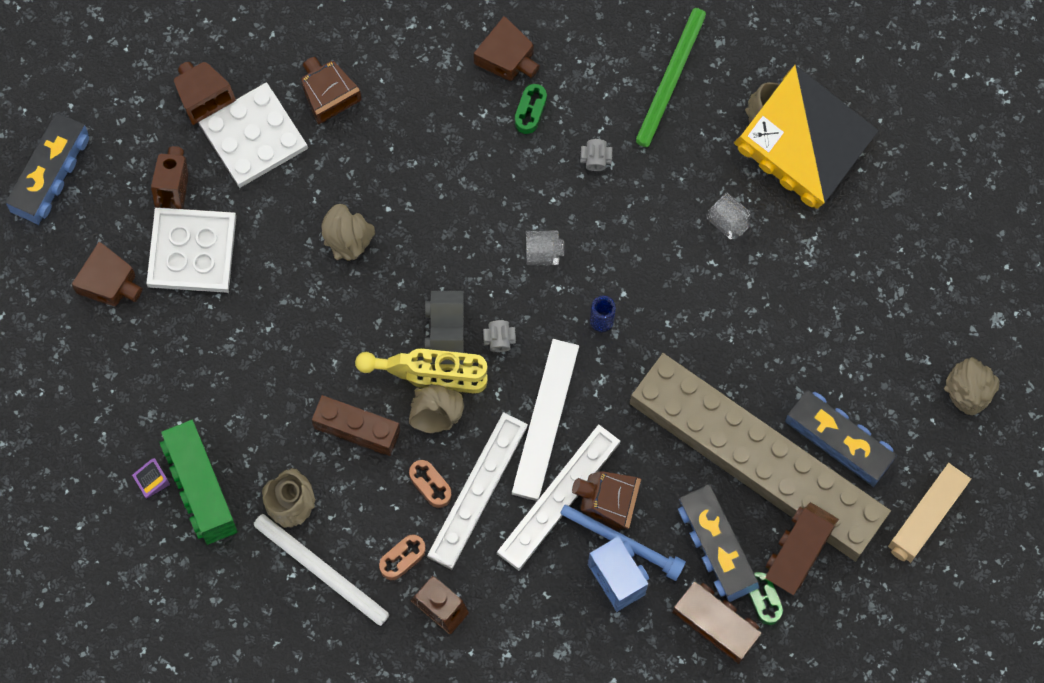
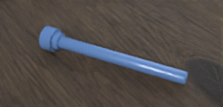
M564 505L560 512L561 515L610 541L619 536L622 543L625 541L629 543L635 554L663 568L662 571L667 573L666 576L674 581L677 580L686 561L678 557L672 558L669 556V558H666L568 505Z

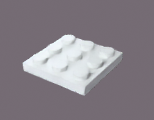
M267 82L198 122L239 188L308 149L306 142Z
M155 208L147 286L149 288L229 293L236 213Z

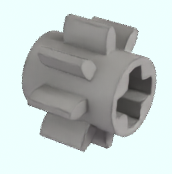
M601 139L588 140L587 147L581 146L580 163H586V168L591 171L605 170L606 164H612V147H607V142Z
M504 320L490 322L488 324L489 329H483L484 345H490V351L492 352L509 351L510 344L516 343L515 327L509 328V322Z

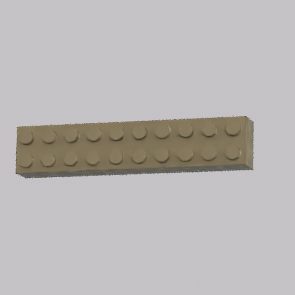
M662 353L631 395L630 405L792 518L799 507L805 508L810 502L837 517L839 521L826 542L855 562L891 512L890 509L664 353Z

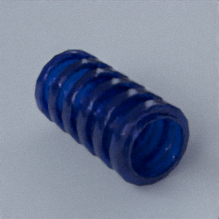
M604 295L595 298L592 302L590 325L598 332H606L613 326L616 305L612 298Z

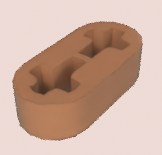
M418 460L414 462L409 470L412 483L433 507L443 508L447 506L451 500L449 485L428 461ZM416 469H428L426 473L430 481L427 483L423 477L416 478ZM434 485L439 491L444 489L445 499L436 498L434 500V491L431 487Z
M409 535L387 552L379 563L382 576L389 580H396L418 563L426 552L423 539L417 535ZM408 543L413 545L420 544L418 546V554L411 552L406 557L404 556L408 551ZM401 558V561L397 564V572L392 570L385 571L387 569V561L394 563Z

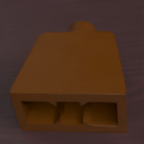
M504 16L474 52V64L509 81H512L520 71L529 78H533L540 68L539 64L530 59L534 50L533 43Z
M185 62L179 66L178 72L180 75L174 79V83L192 125L236 101L228 81L207 62H202L195 67L191 62Z
M171 146L168 148L167 154L158 155L151 184L155 208L184 209L188 169L184 150L180 147Z
M98 242L72 283L77 294L111 306H117L123 296L136 302L142 293V287L132 283L135 278L133 268L100 242Z

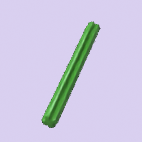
M694 8L691 12L636 138V143L640 146L649 147L705 19L706 12L704 10Z

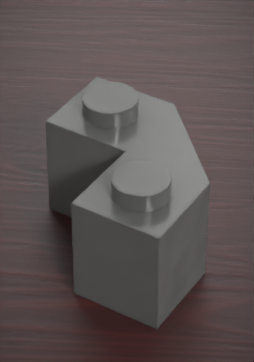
M431 291V301H425V317H431L430 338H425V349L464 353V291ZM432 357V363L430 364H435V357ZM448 359V360L442 361L440 364H455V363H454L452 360H449V359Z

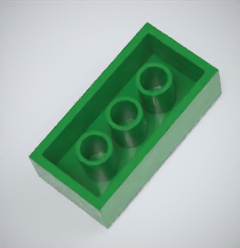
M193 419L162 431L164 441L159 443L168 464L174 463V466L169 468L178 489H184V491L179 493L188 514H194L189 519L198 539L204 538L206 544L209 545L238 533Z

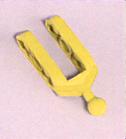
M415 349L408 354L400 353L388 359L375 358L372 353L362 352L355 360V366L360 372L370 373L374 369L387 370V372L400 379L408 380L419 388L428 387L430 384H438L457 392L480 393L487 386V362L482 356L476 354ZM418 357H423V360L417 361ZM432 357L436 358L435 364H430L432 363ZM448 359H449V360H452V361L455 363V364H440L442 361L448 360ZM459 360H463V361H464V362H463V365H461V364L459 363ZM474 362L478 363V366H472V365H473ZM417 376L423 377V380H418ZM441 379H449L454 381L446 383L443 382ZM472 382H478L477 386H473Z

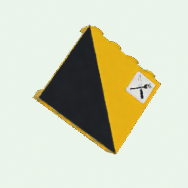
M794 65L734 144L738 146L741 154L749 158L752 157L757 161L759 167L764 172L776 176L784 188L795 191L801 196V200L806 205L818 209L827 201L879 130L798 66Z

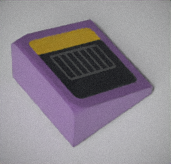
M155 458L147 462L132 475L146 499L170 485Z

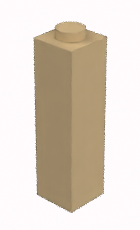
M950 463L947 464L888 547L892 549L891 552L896 558L901 561L907 560L910 563L971 478Z

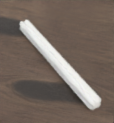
M261 514L255 520V528L375 623L380 626L385 623L389 613L266 515Z

